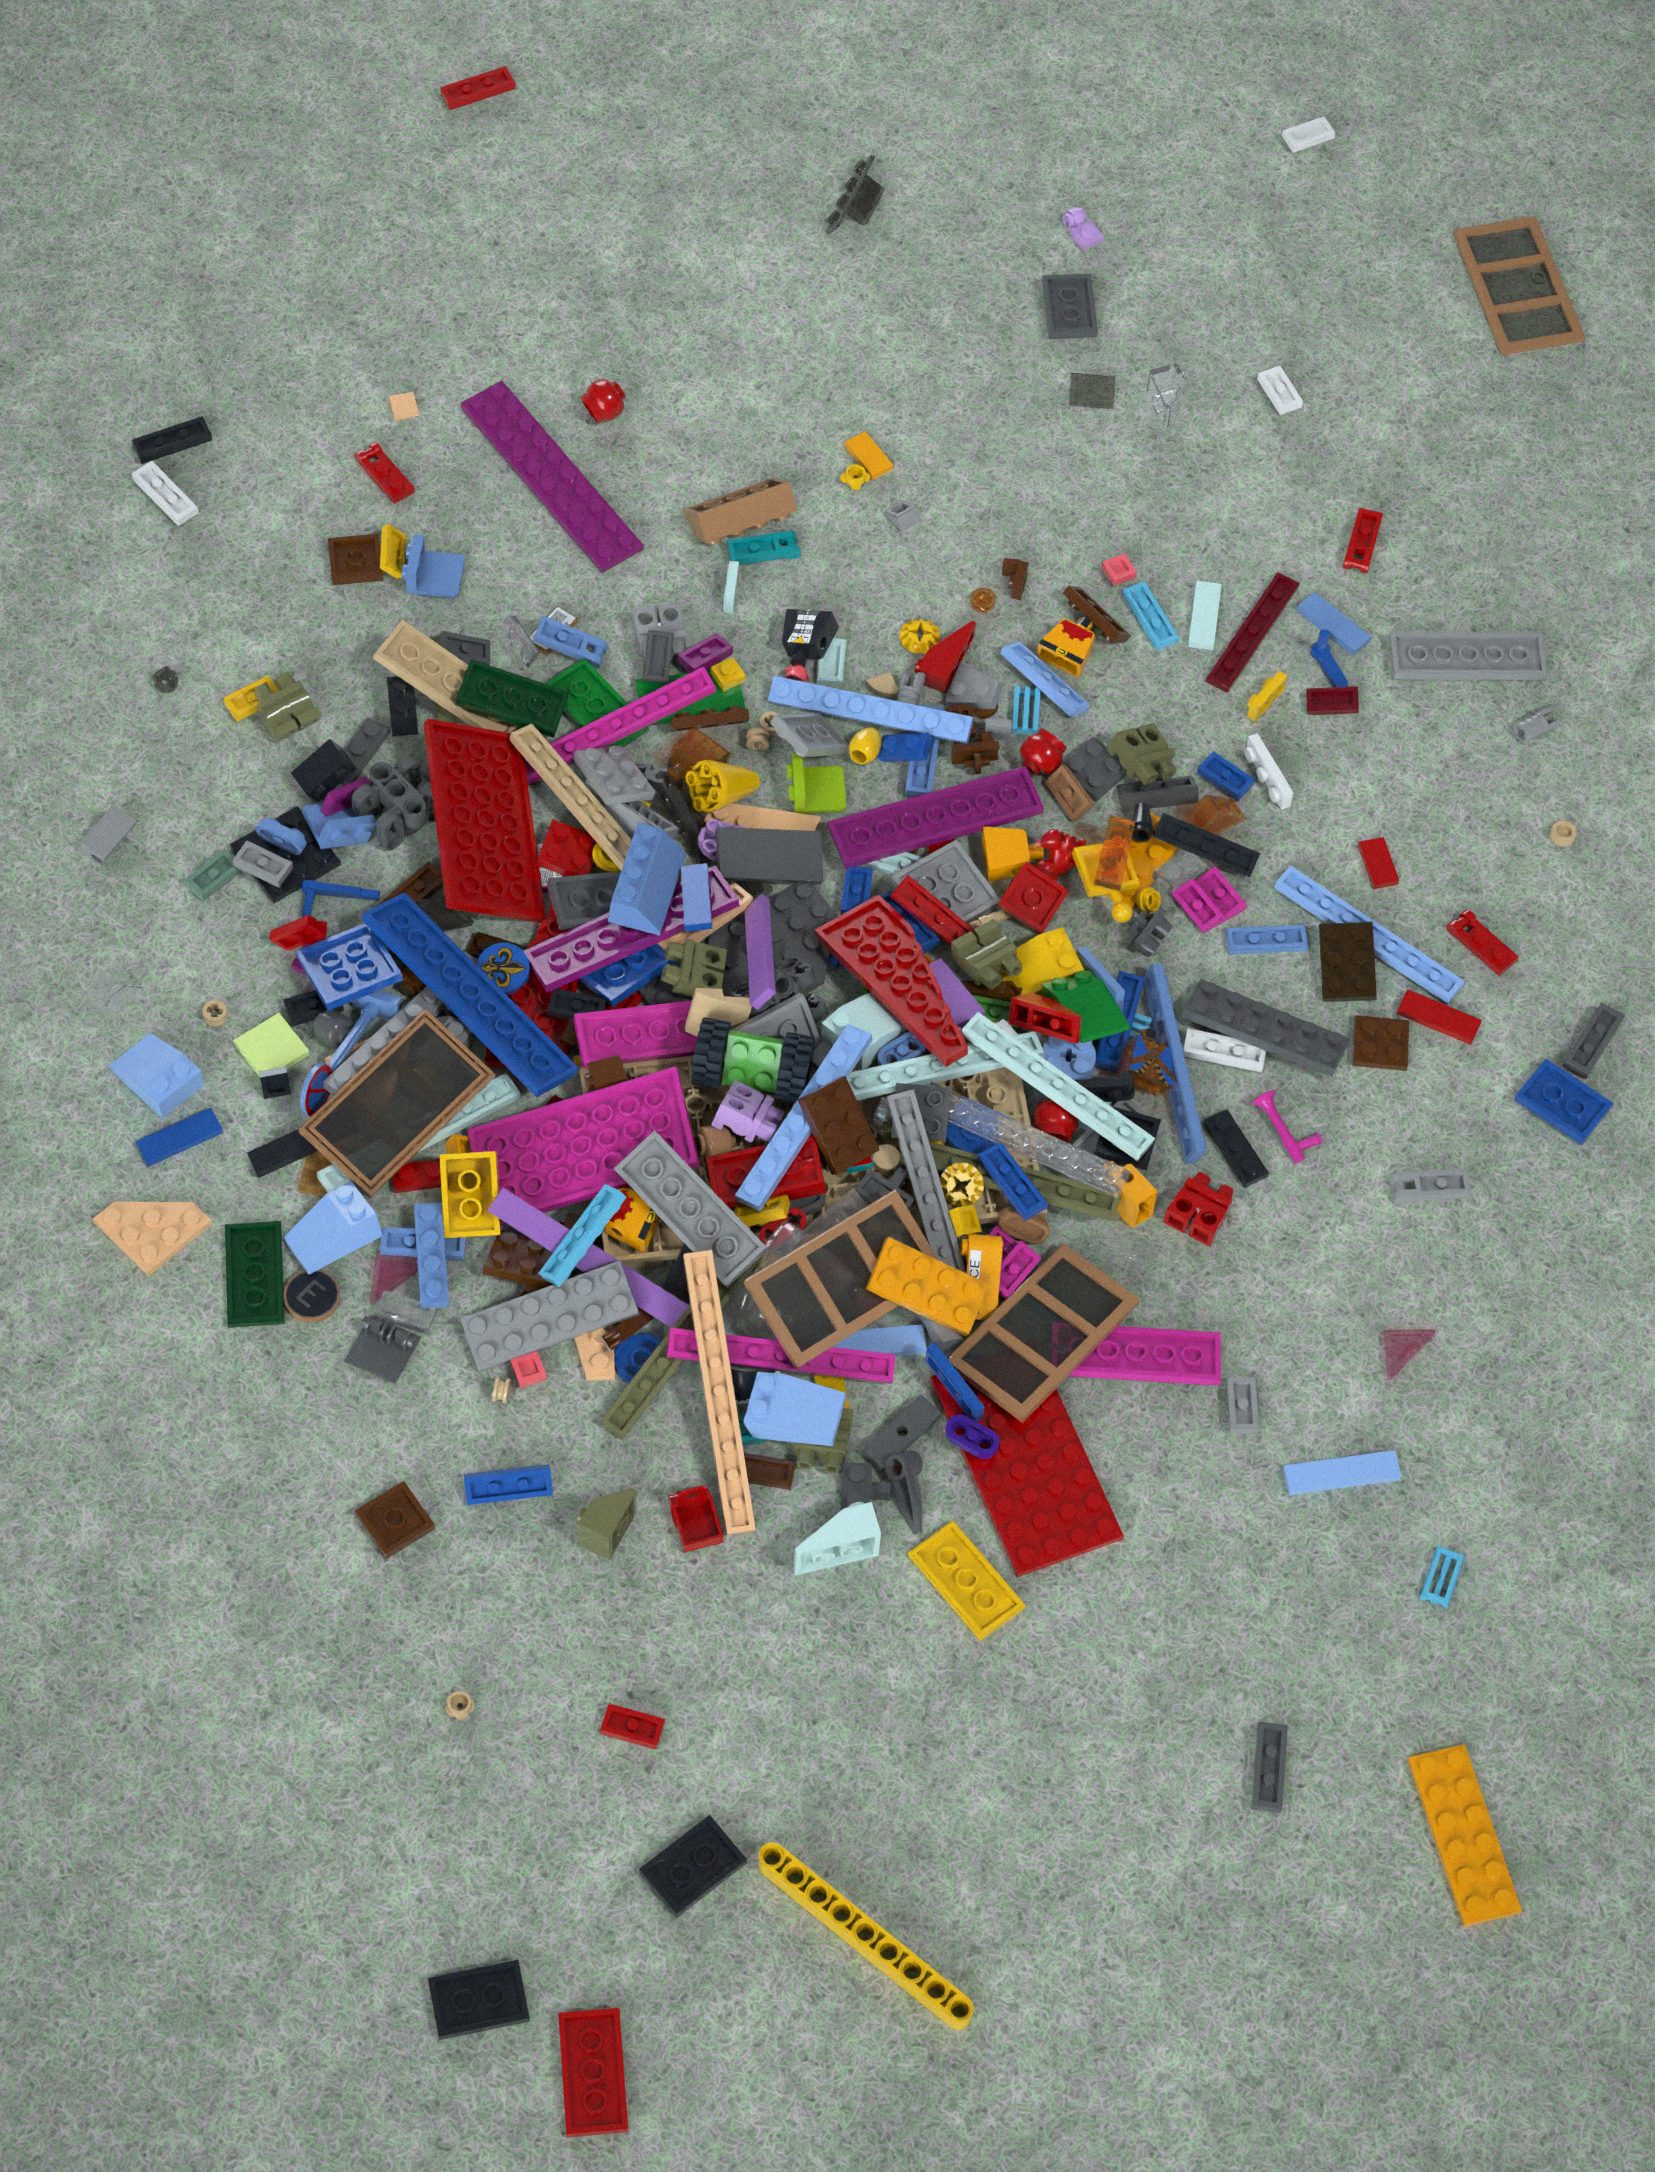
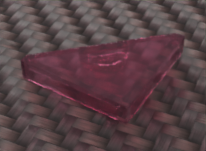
M376 1254L370 1294L371 1305H375L376 1301L390 1291L397 1289L418 1271L417 1257Z
M1435 1329L1383 1330L1387 1380H1392L1434 1337Z

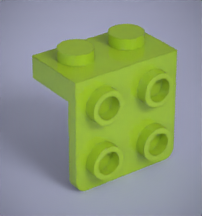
M792 753L791 763L786 764L787 779H792V785H788V799L793 801L794 813L844 812L846 810V795L843 768L841 766L803 767V758L796 753Z

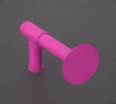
M1268 1091L1257 1097L1252 1102V1106H1259L1267 1113L1295 1164L1305 1159L1302 1151L1322 1144V1138L1319 1133H1315L1308 1138L1296 1142L1276 1109L1274 1096L1277 1091Z

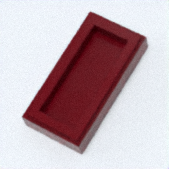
M1358 686L1306 689L1307 715L1359 713Z

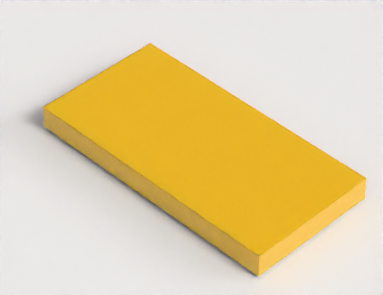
M953 1520L908 1552L909 1558L980 1641L1026 1608L1023 1601Z

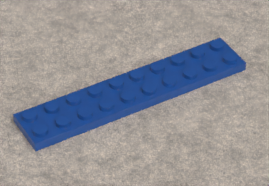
M405 893L363 913L362 921L536 1097L577 1076L579 1067Z

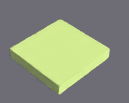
M280 1013L233 1040L236 1048L259 1077V1071L284 1066L288 1069L310 1055L307 1047Z

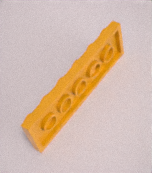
M1465 1744L1409 1757L1407 1761L1463 1927L1520 1914L1522 1909Z

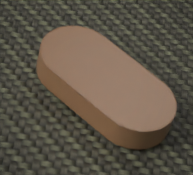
M1013 1206L1004 1208L998 1215L1000 1229L1010 1236L1029 1244H1040L1049 1237L1050 1229L1048 1223L1038 1215L1024 1221Z

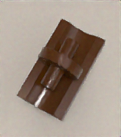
M985 732L978 735L977 743H969V741L966 744L954 742L951 752L952 765L964 764V768L973 767L975 774H981V766H990V761L998 760L999 740L994 741L992 733Z

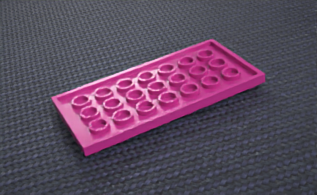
M676 1066L467 1129L472 1153L498 1151L499 1192L502 1188H505L543 1213L595 1198L604 1184L617 1190L631 1187L614 1168L654 1130L691 1169L700 1166L681 1078ZM500 1220V1226L507 1224L504 1221Z

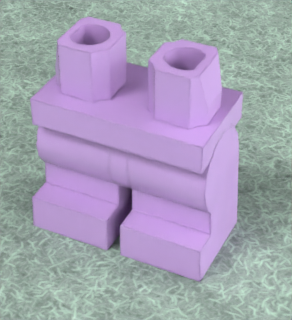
M734 1080L711 1126L720 1130L724 1125L731 1127L734 1133L746 1136L745 1140L751 1143L755 1136L770 1142L785 1112L771 1106L775 1098L769 1095L765 1098L757 1090Z

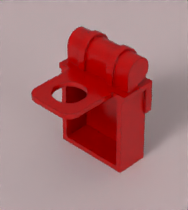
M707 1485L695 1486L683 1491L679 1490L668 1495L672 1520L675 1528L678 1530L684 1553L723 1543V1533L714 1507L713 1495H710Z

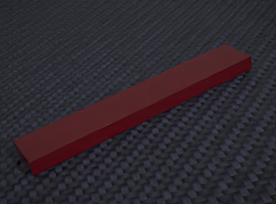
M1277 572L1206 677V683L1226 693L1230 691L1299 588V582Z

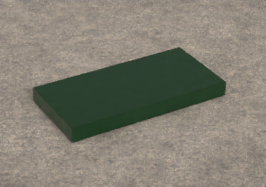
M470 659L455 705L522 728L533 724L540 734L554 738L570 692Z
M281 1221L225 1224L228 1328L285 1324Z

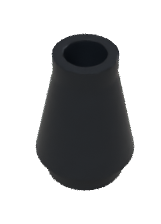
M1146 803L1135 805L1128 828V833L1136 842H1146L1154 834L1150 807Z

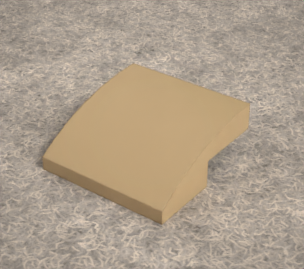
M695 988L685 1024V1031L698 1036L703 1017L731 1022V1029L748 1021L752 1008L750 998L724 997L722 989Z

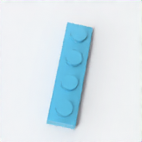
M604 1184L538 1274L545 1280L560 1287L568 1279L579 1260L586 1255L588 1248L597 1236L603 1232L605 1225L611 1217L620 1209L626 1196L621 1191Z

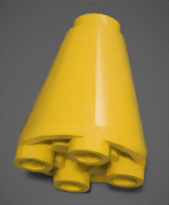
M713 760L699 761L693 766L692 771L687 772L685 777L694 809L706 813L718 811L753 794L760 786V778L755 771Z

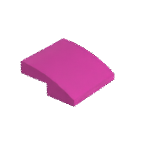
M1216 867L1210 869L1197 880L1191 878L1171 893L1202 933L1215 928L1247 909V904Z
M996 1225L988 1235L1002 1237L1003 1247L999 1295L1007 1299L1042 1258L1022 1240L1017 1243ZM966 1261L964 1262L965 1270L967 1269Z

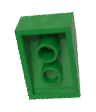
M1079 971L1075 975L1065 978H1054L1051 982L1042 984L1043 997L1053 999L1082 1016L1079 1036L1081 1043L1130 1030V1024L1103 981L1090 971Z

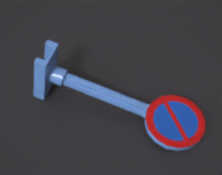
M378 990L351 1002L352 1008L361 1011V1016L338 1047L329 1064L319 1063L309 1072L300 1098L303 1114L311 1117L327 1102L330 1092L324 1089L323 1081L344 1062L369 1024L377 1016L390 1020L400 1011L398 1006L402 1002V997Z

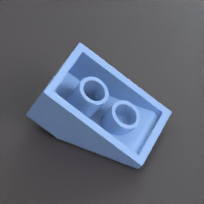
M151 1033L108 1065L162 1119L204 1086L201 1070L182 1052Z
M352 1181L327 1193L284 1237V1241L306 1272L311 1274L383 1235L376 1213Z
M757 1372L743 1422L753 1438L833 1446L847 1395L844 1392L786 1374Z

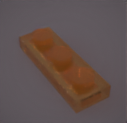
M1109 816L1094 885L1120 891L1135 826L1134 821Z

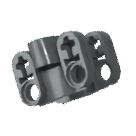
M405 756L400 759L394 768L386 762L373 764L369 770L371 786L369 784L360 786L353 793L351 799L355 817L366 815L380 816L376 822L377 838L388 851L398 847L403 842L404 837L416 833L427 821H435L431 782L423 786L421 790H416L419 783L422 782L421 774L418 773L420 765L411 756ZM386 807V808L388 809V811L384 812V813L381 815L383 809Z
M796 957L787 958L779 962L776 966L777 969L774 968L775 985L778 984L775 987L776 994L760 1009L757 1010L752 1006L750 1013H758L767 1008L770 1009L800 993L801 988L814 983L816 977L812 966ZM749 982L735 986L731 990L732 997L750 998ZM812 993L804 994L814 1023L825 1019L829 1014L825 1001Z

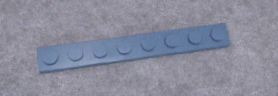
M1153 963L1142 976L1145 978L1144 990L1150 1016L1153 1019V1029L1156 1031V1042L1160 1043L1158 1045L1159 1055L1167 1047L1171 1049L1173 1073L1162 1060L1161 1063L1163 1070L1174 1081V1086L1167 1083L1166 1085L1185 1164H1194L1206 1152V1140L1202 1135L1201 1119L1199 1114H1197L1195 1105V1093L1191 1088L1190 1072L1188 1067H1186L1184 1059V1047L1181 1044L1178 1033L1179 1025L1175 1020L1173 1000L1170 998L1167 986L1168 978L1164 973L1163 965Z

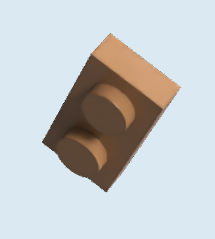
M1061 765L1045 781V784L1072 821L1080 820L1095 805L1066 765Z

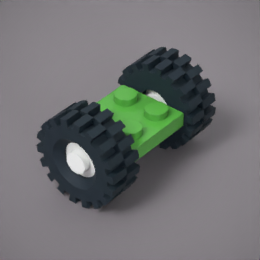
M703 1017L695 1045L691 1084L720 1089L721 1084L732 1085L734 1080H737L755 1090L775 1093V1100L796 1103L809 1083L815 1037L787 1032L783 1040L731 1030V1022Z

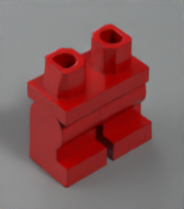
M1198 1172L1193 1179L1188 1177L1184 1186L1167 1208L1163 1223L1185 1234L1193 1220L1189 1236L1210 1247L1230 1211L1234 1189L1221 1184L1216 1192L1209 1188L1210 1177L1202 1172Z

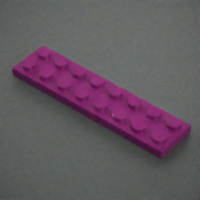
M1024 766L828 821V829L845 869L983 831V827H997L1044 813V806L1028 769Z
M714 865L708 868L711 916L714 918L739 907L740 903L739 898L717 867ZM682 880L676 884L660 936L608 922L609 913L524 950L531 969L546 992H550L685 931Z

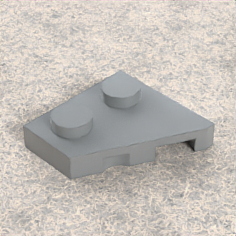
M960 663L945 703L948 707L954 704H964L965 706L972 705L973 709H995L1002 687L999 682Z

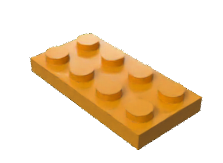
M1150 812L1155 831L1160 817ZM1127 829L1119 840H1124L1140 884L1138 889L1120 893L1123 901L1128 903L1133 910L1137 905V896L1140 890L1144 887H1150L1179 848L1152 836L1146 842H1136L1131 838ZM1107 865L1099 866L1104 872L1112 871ZM1105 894V895H1104V896H1106V897H1108V898L1111 899L1110 894Z
M887 1237L879 1253L866 1290L967 1336L973 1326L988 1283Z

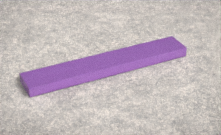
M763 894L744 910L750 1005L757 1010L776 994L769 898Z

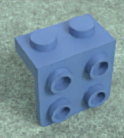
M414 534L412 544H408L406 550V559H409L408 565L404 564L402 569V579L406 580L407 593L451 599L457 598L465 565V557L459 554L425 551L424 535Z
M323 803L305 805L303 807L302 814L321 849L366 844L377 822L373 815L355 817L351 807L327 817L320 811Z

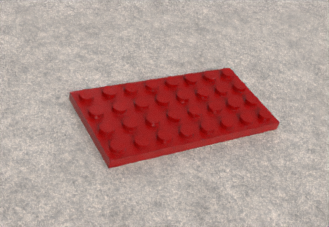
M427 719L423 725L446 908L541 923L546 918L540 869L536 865L538 855L525 759L509 740L511 733Z
M1035 1341L1025 1343V1345L1041 1356ZM1012 1349L968 1363L1021 1404L1049 1377ZM936 1375L930 1376V1383L947 1421L955 1415L967 1416ZM964 1379L985 1407L983 1419L978 1421V1423L993 1430L998 1435L999 1448L997 1453L989 1459H980L961 1448L960 1450L1017 1578L1123 1540L1122 1530L1057 1389L1022 1423ZM960 1429L954 1431L957 1435L964 1434ZM986 1443L979 1445L983 1449L989 1448V1445Z

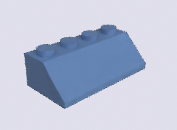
M637 823L611 900L608 922L660 936L681 872V866H683L686 852L664 829Z

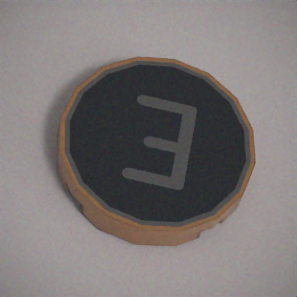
M306 1270L297 1273L291 1277L285 1286L284 1301L286 1309L293 1318L301 1322L310 1323V1321L321 1322L334 1314L339 1306L340 1290L337 1281L330 1274L322 1270H317L311 1274H308Z

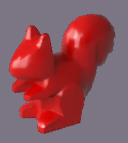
M1056 829L1049 830L1041 839L1035 841L1037 846L1048 849V859L1040 860L1035 867L1057 882L1059 875L1068 873L1076 866L1072 855L1073 849L1086 846V841L1080 839L1077 842L1076 837H1070V834H1065L1064 836L1062 831L1059 832Z

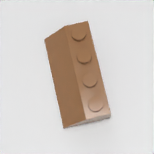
M771 478L682 509L698 540L708 545L721 542L722 537L727 535L731 537L742 535L745 533L744 529L750 527L754 529L765 527L768 525L767 521L775 518L777 521L785 520L791 517L790 513L798 511L790 482L778 478Z

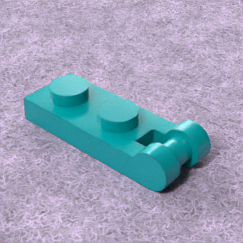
M794 531L727 540L730 561H737L739 565L783 558L796 559L801 556L800 547L796 545L798 539Z

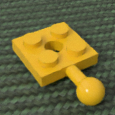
M1124 840L1074 848L1072 855L1087 896L1093 897L1110 894L1114 904L1111 912L1113 919L1119 923L1129 921L1133 915V910L1128 903L1123 901L1120 892L1138 889L1140 882ZM1107 865L1112 871L1104 872L1099 866Z

